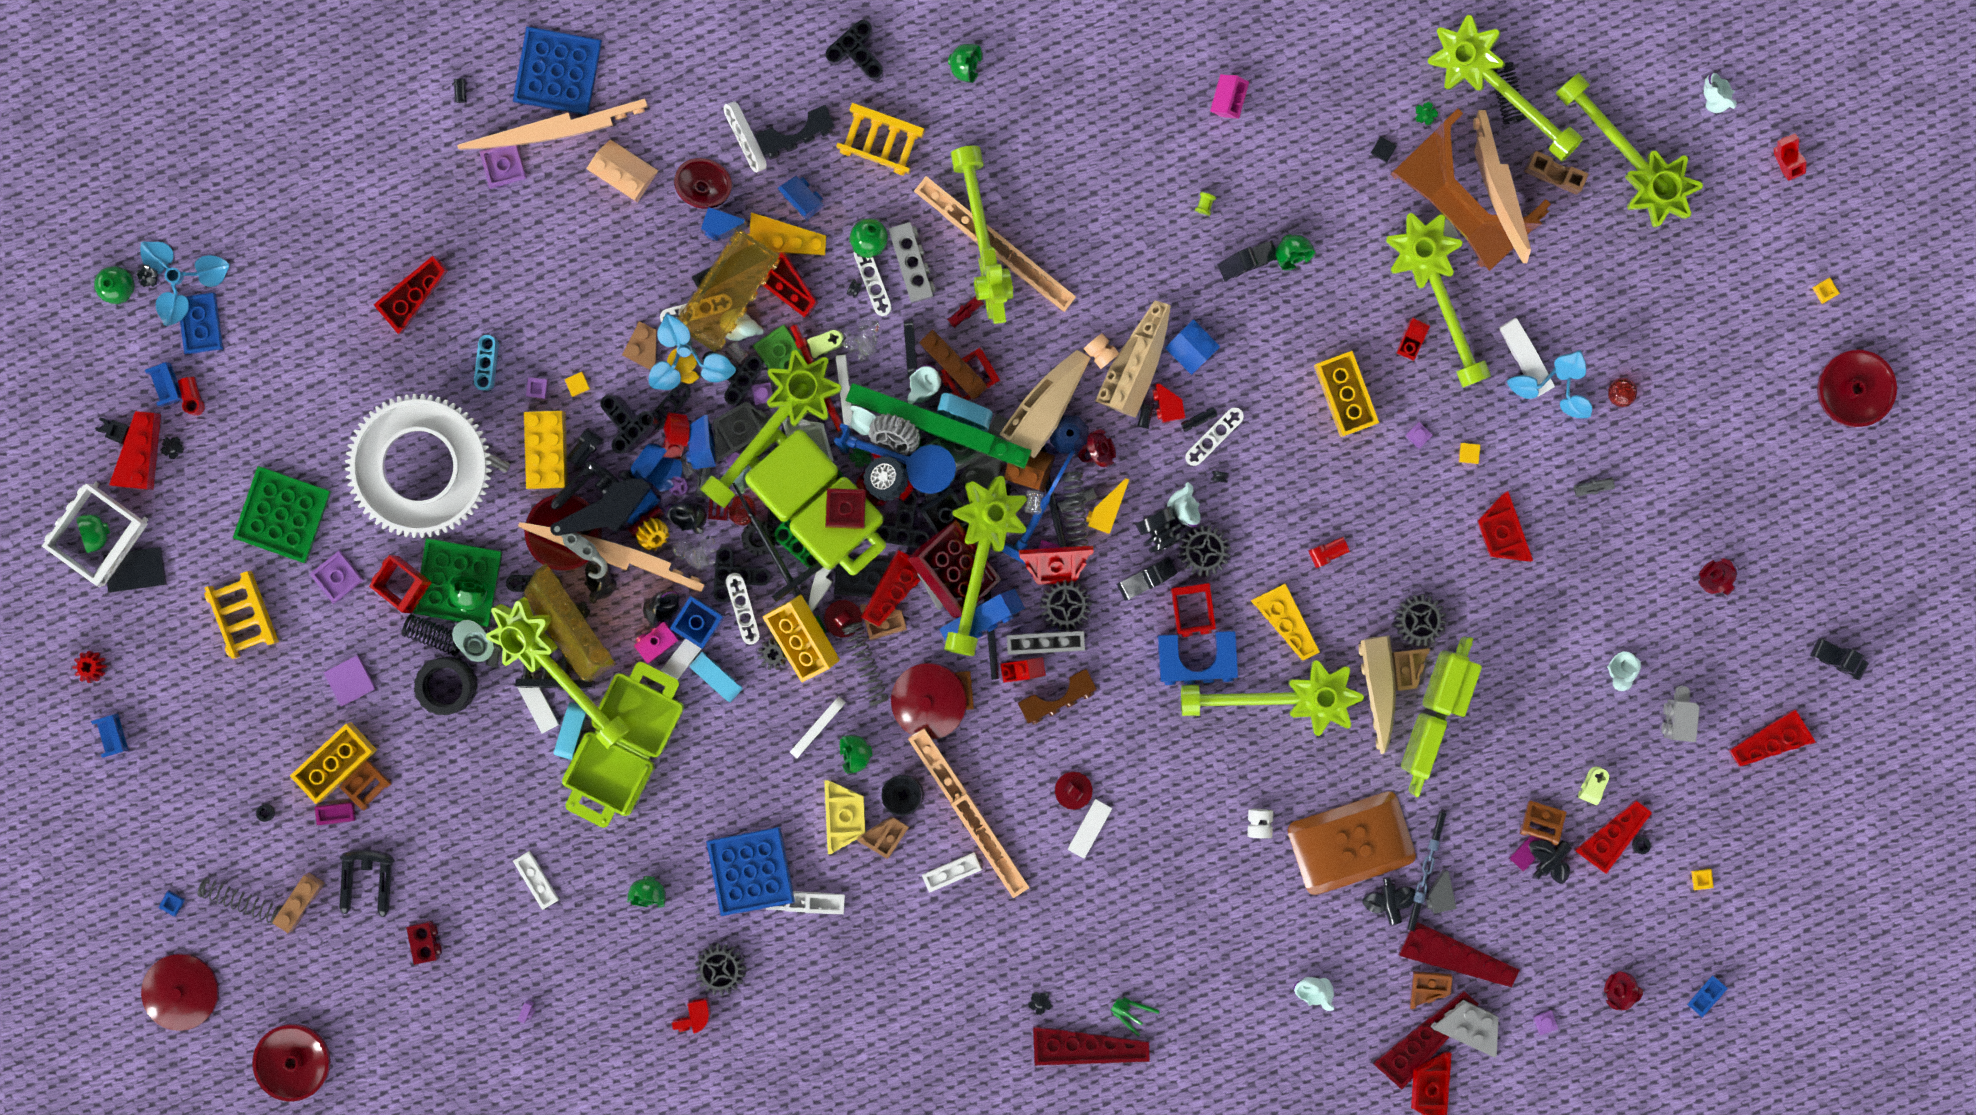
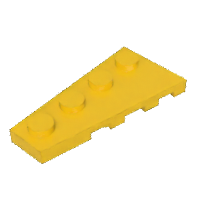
M751 212L749 246L760 241L765 252L780 253L782 251L791 254L808 255L826 254L827 236Z
M1286 583L1251 600L1302 661L1320 653Z

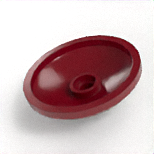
M690 159L679 166L674 177V186L679 197L687 204L696 208L708 209V207L715 208L722 205L728 199L732 189V182L728 172L720 164L710 159Z

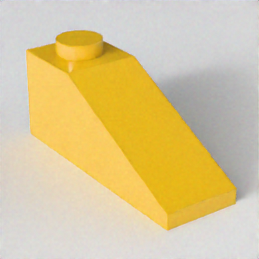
M1125 478L1094 508L1093 512L1089 510L1086 522H1089L1088 527L1110 534L1129 479Z

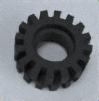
M760 521L775 546V530L767 522ZM752 522L747 524L741 534L743 547L754 555L767 554L768 550L764 544L758 546L753 543L752 534L756 529Z

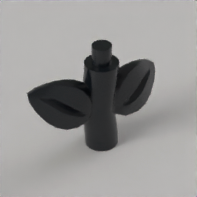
M1538 840L1529 844L1530 851L1534 858L1541 862L1536 866L1537 870L1533 876L1539 880L1542 876H1547L1551 873L1554 881L1559 884L1565 883L1570 874V867L1563 860L1572 850L1571 846L1564 840H1561L1555 848L1547 841Z
M1391 877L1383 878L1382 894L1378 892L1371 893L1363 898L1362 903L1373 913L1386 912L1389 924H1399L1402 922L1399 909L1412 906L1416 891L1411 887H1401L1396 890L1395 884L1391 882Z

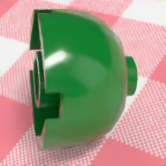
M962 44L949 55L948 65H950L954 77L963 82L974 83L976 81L978 73L974 72L978 61L981 62L982 60L981 47L976 44Z
M871 218L858 221L852 228L849 236V242H851L853 251L866 258H873V256L882 254L888 241V233L884 225L878 220Z
M1292 234L1284 236L1276 249L1277 262L1284 271L1297 268L1294 264L1305 260V263L1309 262L1316 254L1311 242L1302 235L1292 236Z
M108 266L101 269L96 275L94 289L103 301L110 304H121L126 302L134 292V280L126 269L118 266Z
M92 514L76 517L86 552L92 553L104 547L107 542L106 534H110L108 524L103 523L98 516Z
M457 577L456 581H453V579L450 581L448 596L453 605L459 608L460 611L469 612L483 605L487 597L488 586L484 582L483 586L478 584V580L474 578Z
M842 736L843 739H840L839 748L840 756L843 754L845 764H842L845 773L852 774L862 771L867 767L869 759L872 757L871 746H868L867 742L860 736Z
M644 876L643 879L636 880L630 886L627 902L631 901L632 905L639 907L658 904L657 908L665 906L666 891L660 882L655 881V877Z

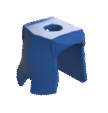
M649 443L632 464L631 472L636 479L641 478L647 483L651 482L660 492L669 490L674 487L672 478H680L682 475V462L673 458L663 457L667 450L656 443Z

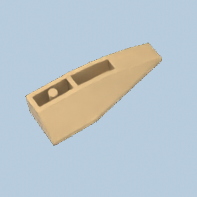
M1156 300L1153 302L1120 351V354L1110 366L1095 400L1096 402L1136 418L1159 362L1168 326L1171 307L1169 304Z
M1076 350L1059 363L1033 388L999 435L1008 442L1032 450L1030 456L1035 458L1057 428L1090 357Z
M1390 635L1363 639L1358 646L1359 654L1363 656L1364 663L1361 664L1362 674L1366 675L1370 707L1374 717L1373 727L1377 733L1376 747L1380 749L1381 754L1388 751L1396 705L1395 670Z

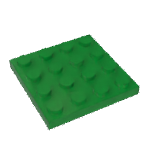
M257 466L233 538L290 559L307 563L332 491Z
M426 538L420 573L432 583L417 604L413 614L457 622L471 620L479 626L490 627L491 610L494 604L503 552ZM457 577H469L477 579L478 584L482 586L484 582L488 586L485 602L475 610H470L469 612L460 611L449 599L450 581L452 579L456 581Z

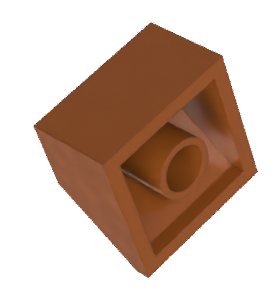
M1040 451L1035 458L1029 457L1025 469L1008 463L1004 479L1045 492L1055 455Z

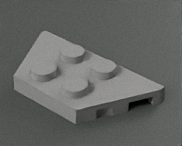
M1462 1000L1453 1010H1449L1444 1014L1445 1017L1442 1020L1431 1025L1438 1032L1496 1058L1498 1016L1485 1009Z

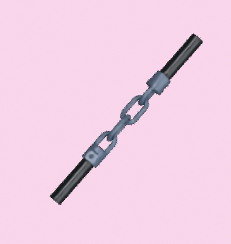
M1439 811L1433 836L1428 845V849L1431 851L1424 859L1422 866L1424 876L1416 888L1413 899L1414 905L1407 930L1415 931L1421 905L1424 903L1428 889L1426 883L1427 875L1433 871L1435 863L1433 853L1439 849V840L1447 813ZM1427 860H1432L1430 870H1425ZM1420 885L1422 887L1425 886L1423 893L1419 892Z

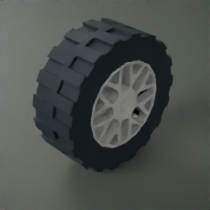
M881 456V458L874 459L865 469L866 472L863 476L864 485L867 491L879 500L892 501L900 497L908 486L909 476L907 475V470L899 461L890 456Z

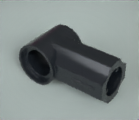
M587 428L566 458L580 468L591 453L597 450L598 444H602L604 439L590 428Z

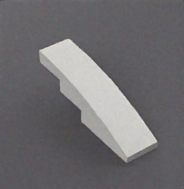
M1515 317L1500 326L1499 329L1523 374L1536 378L1538 384H1541L1549 374L1530 339ZM1551 378L1542 388L1538 389V397L1555 387Z
M823 567L816 572L808 605L812 613L833 583L832 580L827 578L832 569L827 570Z
M793 891L795 903L765 908L766 910H785L790 912L844 914L845 895Z

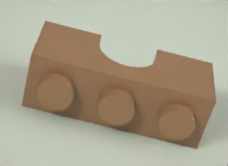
M1534 151L1531 154L1524 169L1525 173L1576 195L1582 191L1589 175L1575 167L1559 165L1553 161L1552 157L1538 151Z
M310 872L303 875L272 923L286 933L294 931L304 916L305 909L316 898L325 882Z

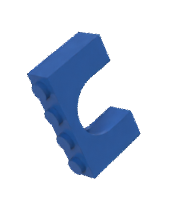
M1235 631L1215 632L1216 656L1211 666L1202 671H1191L1183 666L1179 658L1177 634L1157 635L1160 682H1164L1165 685H1176V681H1184V684H1195V680H1203V683H1214V679H1222V682H1232L1234 678H1238Z

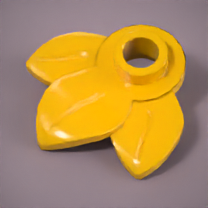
M677 348L668 355L667 362L671 366L675 360ZM693 354L687 357H679L674 369H677L681 374L680 382L691 384L699 378V375L693 371L697 365Z

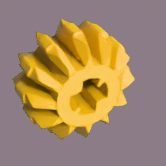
M650 518L648 522L644 521L642 526H638L639 531L636 532L638 543L648 551L651 549L656 551L657 547L662 548V544L667 543L666 538L670 536L667 525L658 518L655 520Z

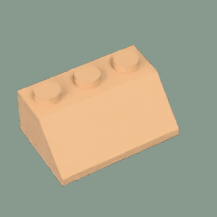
M611 139L595 154L586 168L637 203L658 172L657 169Z

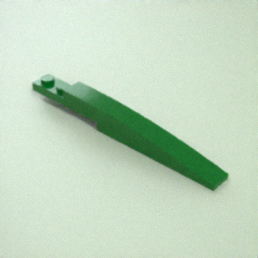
M852 383L845 400L880 415L890 414L900 418L903 417L904 420H909V423L914 424L915 428L950 442L958 443L1025 469L1032 450L995 437V435Z

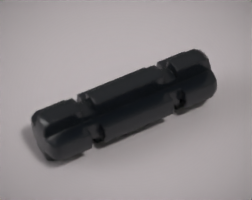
M1211 407L1206 410L1207 412L1203 411L1191 417L1189 421H1183L1181 427L1184 432L1207 422L1208 419L1217 417L1215 408Z

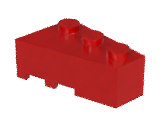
M780 252L758 282L805 318H808L819 303L785 252Z

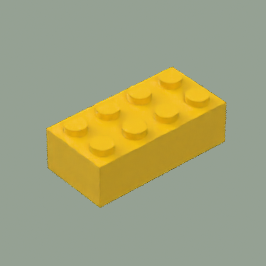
M1353 351L1314 365L1340 438L1379 423Z
M524 412L526 489L565 488L568 484L566 412Z
M801 594L777 606L763 616L801 682L830 669L840 661Z
M352 722L346 723L296 769L290 777L315 804H318L340 786L365 760H368L377 749Z

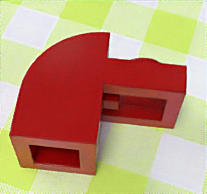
M1796 133L1778 140L1777 147L1773 148L1774 155L1786 179L1790 181L1806 174V160L1799 152V137Z
M668 412L663 428L666 437L662 447L667 451L663 457L681 459L684 446H687L689 440V421L687 415Z
M708 997L689 1001L687 1006L690 1017L673 1020V1030L678 1029L679 1032L690 1030V1027H692L693 1034L700 1032L708 1023L711 1015Z

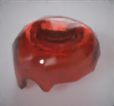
M1626 377L1615 379L1608 388V398L1617 407H1628L1637 398V386Z
M743 495L754 514L757 515L755 502L748 495ZM735 496L732 505L728 507L729 519L735 525L745 526L752 521L746 509H740L744 505L739 496Z

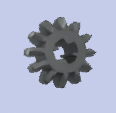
M769 638V646L766 642H762V646L765 649H758V652L763 653V655L758 656V659L764 658L765 661L761 665L765 666L769 663L768 670L772 669L773 664L775 669L779 670L778 663L785 667L786 663L782 659H788L777 640L773 644V639ZM772 649H775V652L778 651L779 655L776 656L775 660L773 659V657L769 656V653L772 652Z

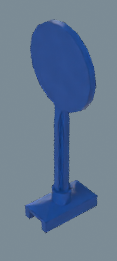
M842 423L840 428L843 434L841 438L835 437L834 439L839 451L844 454H848L850 447L859 448L879 456H890L900 463L907 465L906 470L909 482L915 489L923 493L933 494L941 492L955 478L956 465L953 456L948 450L938 445L922 446L908 457L859 440L858 437L853 436L849 426Z
M1073 449L1069 453L1049 492L1041 500L1026 528V532L1023 533L1020 540H1017L1015 546L1005 542L1004 549L1001 552L1025 564L1019 557V550H1026L1027 542L1048 506L1051 494L1075 452Z

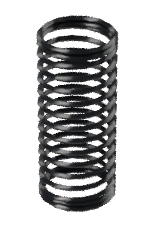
M1506 62L1503 67L1504 69H1502L1503 71L1497 72L1498 69L1493 70L1500 74L1513 71L1516 68H1512L1514 62ZM1516 72L1507 73L1501 75L1500 77L1515 75ZM1517 76L1509 77L1504 80L1510 81L1516 79ZM1518 80L1508 82V84H1515ZM1513 85L1511 87L1517 88L1520 85ZM1498 91L1496 92V95H1499L1497 96V99H1499L1498 103L1500 104L1498 107L1501 108V116H1504L1502 118V122L1504 125L1510 124V121L1517 120L1515 122H1519L1527 118L1524 114L1504 119L1508 116L1520 114L1522 112L1517 111L1511 114H1504L1509 111L1518 109L1515 107L1509 110H1503L1507 107L1514 105L1510 104L1507 106H1502L1506 103H1509V101L1500 102L1506 98H1499L1503 95Z
M410 614L407 617L402 628V636H407V638L412 640L415 639L416 642L419 641L424 645L427 644L448 654L451 653L452 656H456L459 653L460 649L454 641L449 652L453 637L451 635L452 629L448 631L447 627L444 630V626L440 628V624L436 627V623L432 625V621L428 623V620H425L424 622V618L420 620V616L416 619L414 614ZM424 626H425L426 630H425V633H424V636H423L422 631H423V628H424ZM432 629H433L434 633H433V636H432L431 643L429 644V641H430V639H431L430 634H431ZM436 631H437L438 635H437V638H436V641H435L434 636H435V633H436ZM440 632H441L442 636H441V639H440L439 646L437 647V644H438V642H439V639H438V638H439V635H440ZM444 634H445L446 638H445V641H444L443 648L441 649V645L443 644L442 639H443ZM448 636H449V637H450V640H449L447 649L445 650V647H446V645H447V642H446V641H447V638H448Z

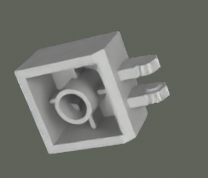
M1681 685L1675 688L1674 700L1668 699L1667 703L1664 704L1663 713L1666 715V721L1662 723L1661 732L1664 734V738L1696 742L1700 707L1696 703L1689 702L1690 690Z

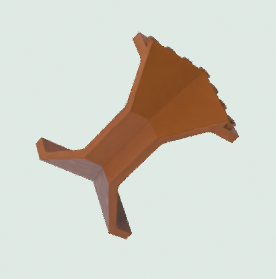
M1457 108L1391 175L1395 180L1397 178L1401 179L1427 198L1467 239L1479 258L1476 263L1481 268L1485 266L1490 271L1514 247L1498 216L1489 214L1454 177L1451 126L1463 115ZM1547 199L1528 216L1523 217L1527 235L1542 225L1540 219L1549 212L1547 208L1551 205Z

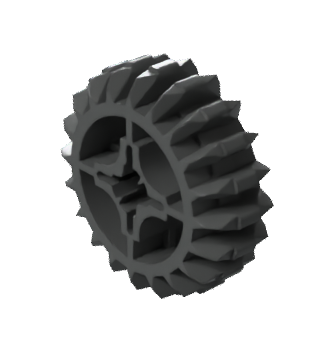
M1200 525L1199 532L1196 527H1193L1194 534L1192 535L1191 532L1187 531L1186 534L1189 536V539L1185 537L1181 539L1186 542L1185 545H1179V548H1184V552H1179V555H1185L1186 557L1181 560V563L1188 561L1185 568L1188 569L1192 566V574L1198 569V576H1202L1203 571H1205L1206 576H1210L1209 570H1212V573L1215 575L1217 574L1216 567L1223 570V567L1220 565L1221 562L1224 564L1228 563L1223 558L1224 556L1230 557V554L1225 553V550H1229L1231 547L1224 546V543H1227L1229 540L1221 539L1224 536L1223 532L1219 535L1216 534L1218 528L1211 532V525L1207 526V531H1204V526ZM1205 534L1200 546L1190 545L1194 538ZM1210 536L1218 541L1220 551L1211 548ZM1204 545L1208 546L1207 549L1214 553H1206L1203 559L1202 553L1199 550H1195V548H1204ZM1189 551L1199 554V566L1192 561ZM1209 556H1219L1213 565L1205 567V562Z
M1064 580L1061 586L1059 582H1056V588L1050 584L1051 592L1048 590L1044 591L1048 597H1041V600L1046 601V604H1041L1040 608L1047 609V611L1042 612V615H1049L1045 621L1049 622L1052 619V627L1058 623V630L1062 629V625H1066L1065 629L1069 631V625L1072 624L1075 630L1077 629L1076 622L1081 626L1083 625V622L1080 620L1082 617L1088 620L1084 613H1091L1090 609H1086V605L1091 606L1092 602H1086L1085 599H1089L1091 596L1083 595L1087 591L1086 588H1083L1081 591L1079 590L1081 583L1074 587V581L1067 585V581ZM1062 589V600L1050 603L1052 596ZM1068 589L1077 592L1082 601H1071ZM1065 595L1067 596L1068 603L1076 604L1067 610V615L1064 607L1056 606L1065 600ZM1082 607L1080 614L1075 619L1070 620L1071 609ZM1051 609H1061L1064 614V621L1057 619L1052 614Z
M1420 594L1419 600L1417 595H1412L1413 601L1409 597L1405 598L1407 605L1403 602L1399 604L1403 610L1396 609V612L1400 613V617L1394 616L1395 620H1400V623H1396L1394 626L1402 628L1397 633L1399 635L1405 633L1402 637L1403 640L1410 637L1409 644H1413L1414 640H1416V646H1420L1421 640L1425 646L1428 645L1427 639L1434 643V635L1438 638L1441 637L1437 631L1445 630V628L1440 627V624L1447 623V621L1441 620V617H1445L1446 613H1439L1443 606L1436 608L1438 600L1430 603L1432 597L1428 596L1425 601L1424 594ZM1417 604L1428 606L1421 613L1411 609V607ZM1432 611L1435 615L1434 627H1432L1428 620ZM1407 613L1412 618V624L1409 629H1407L1405 623ZM1422 615H1424V618L1422 620L1426 625L1421 623L1417 625L1418 619L1416 616L1421 617ZM1420 627L1429 631L1428 634L1423 636L1412 634Z
M717 943L716 949L713 945H710L709 951L707 949L702 950L705 956L698 955L697 958L700 961H696L695 966L700 968L695 969L694 973L700 974L696 977V981L703 980L700 987H703L705 984L708 986L705 990L706 992H709L712 988L713 995H716L717 990H719L722 996L724 995V989L730 994L732 992L731 987L737 990L738 986L736 983L742 984L743 980L739 977H745L746 973L740 970H745L746 965H740V963L744 962L745 959L737 958L741 954L740 951L735 955L732 953L735 950L734 946L728 951V944H724L723 949H721L720 943ZM713 955H725L720 962L709 959ZM730 959L735 965V974L728 969L727 964ZM723 962H725V964L723 965V969H722V970L724 971V973L721 972V973H719V974L717 975V977H715V975L717 974V970H718V968H717L716 966L719 967L720 965L723 964ZM705 964L713 972L711 980L706 975ZM720 977L731 979L726 984L715 983Z

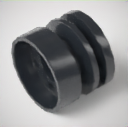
M1171 506L1135 524L1140 535L1150 533L1151 537L1145 541L1146 545L1153 541L1155 543L1153 547L1148 549L1150 553L1162 551L1178 543L1186 535L1184 531L1175 534L1174 530L1181 527V525L1171 526L1170 522L1176 518Z
M899 775L892 777L882 788V803L887 811L894 815L904 816L912 814L923 803V786L912 776ZM906 790L908 798L901 800L899 792Z

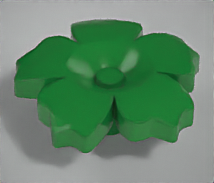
M1427 102L1423 104V107L1421 105L1415 107V113L1419 114L1415 117L1416 122H1425L1426 126L1432 124L1433 118L1438 116L1436 109H1432V103Z
M854 448V453L849 454V459L855 462V467L860 468L864 466V463L869 465L872 462L871 456H869L871 452Z

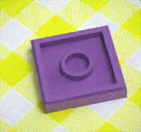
M518 145L479 151L490 189L527 179Z
M341 550L310 573L311 577L333 604L364 581Z
M359 655L324 672L341 707L376 689Z

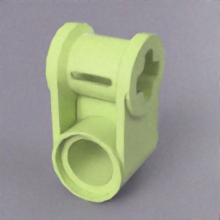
M831 330L806 340L813 359L840 348L844 344V336L839 331ZM832 335L839 336L836 344L830 341L833 339Z
M1598 766L1592 767L1581 786L1582 791H1579L1578 798L1598 805L1609 781L1608 772ZM1596 773L1601 774L1602 778H1596Z

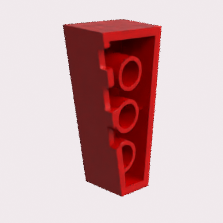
M432 256L373 305L397 334H402L448 270L436 256Z
M135 411L109 486L154 490L161 414Z

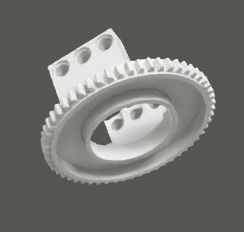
M413 394L412 399H410L409 395H405L404 401L398 396L397 403L393 399H389L390 405L383 402V409L376 406L377 413L370 411L371 418L364 417L363 419L366 423L358 424L361 430H354L357 437L350 438L354 441V444H348L352 451L346 452V454L351 459L345 460L346 463L350 464V467L345 468V470L351 473L346 478L352 479L348 486H354L350 493L357 494L354 501H361L358 507H365L364 514L371 513L368 519L376 518L375 524L378 525L382 522V529L389 526V532L391 533L397 529V535L404 531V536L408 537L411 532L413 538L417 537L418 532L421 538L425 537L426 532L429 537L433 536V531L436 535H440L441 529L444 533H447L448 526L453 530L455 529L454 523H457L459 526L462 525L461 518L467 521L468 517L466 514L473 515L472 508H479L476 502H483L480 495L487 494L483 488L489 487L485 480H491V477L486 474L492 472L491 469L487 468V465L492 464L491 461L487 460L491 454L485 453L489 446L483 445L487 439L480 438L483 431H476L479 425H472L474 418L467 419L468 412L461 414L463 408L459 407L455 410L456 404L452 403L448 406V400L446 399L441 403V397H437L434 401L433 395H429L426 400L425 394H421L420 399H418L417 394ZM415 431L428 432L440 438L449 448L453 458V474L447 487L439 495L423 501L410 500L398 494L391 487L385 474V458L391 445L399 437Z

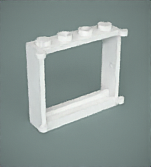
M95 481L94 484H85L79 488L75 500L67 505L65 514L57 519L56 527L45 536V542L42 547L90 582L101 587L105 586L148 525V518L140 519L97 488L99 483ZM91 493L132 521L95 574L55 546Z

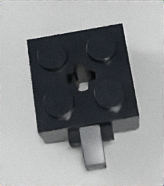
M951 485L941 492L928 493L925 497L926 500L918 504L921 513L935 534L954 520H957L961 527L968 524L953 515V510L964 505ZM946 510L948 514L945 515L942 511Z

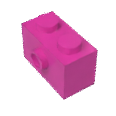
M1220 74L1210 112L1225 118L1239 119L1249 81L1236 75Z
M659 621L657 628L652 629L648 635L643 633L636 639L637 643L634 647L647 663H651L680 640L676 633L670 629L667 622L661 623Z

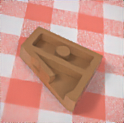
M639 321L622 356L651 370L656 364L657 330Z
M860 604L862 614L867 607L866 604ZM894 609L879 627L864 619L870 641L907 630L901 610Z
M1429 648L1392 652L1396 691L1416 689L1418 687L1419 677L1423 672L1426 656L1430 652Z
M891 816L858 836L857 841L888 859L909 827Z

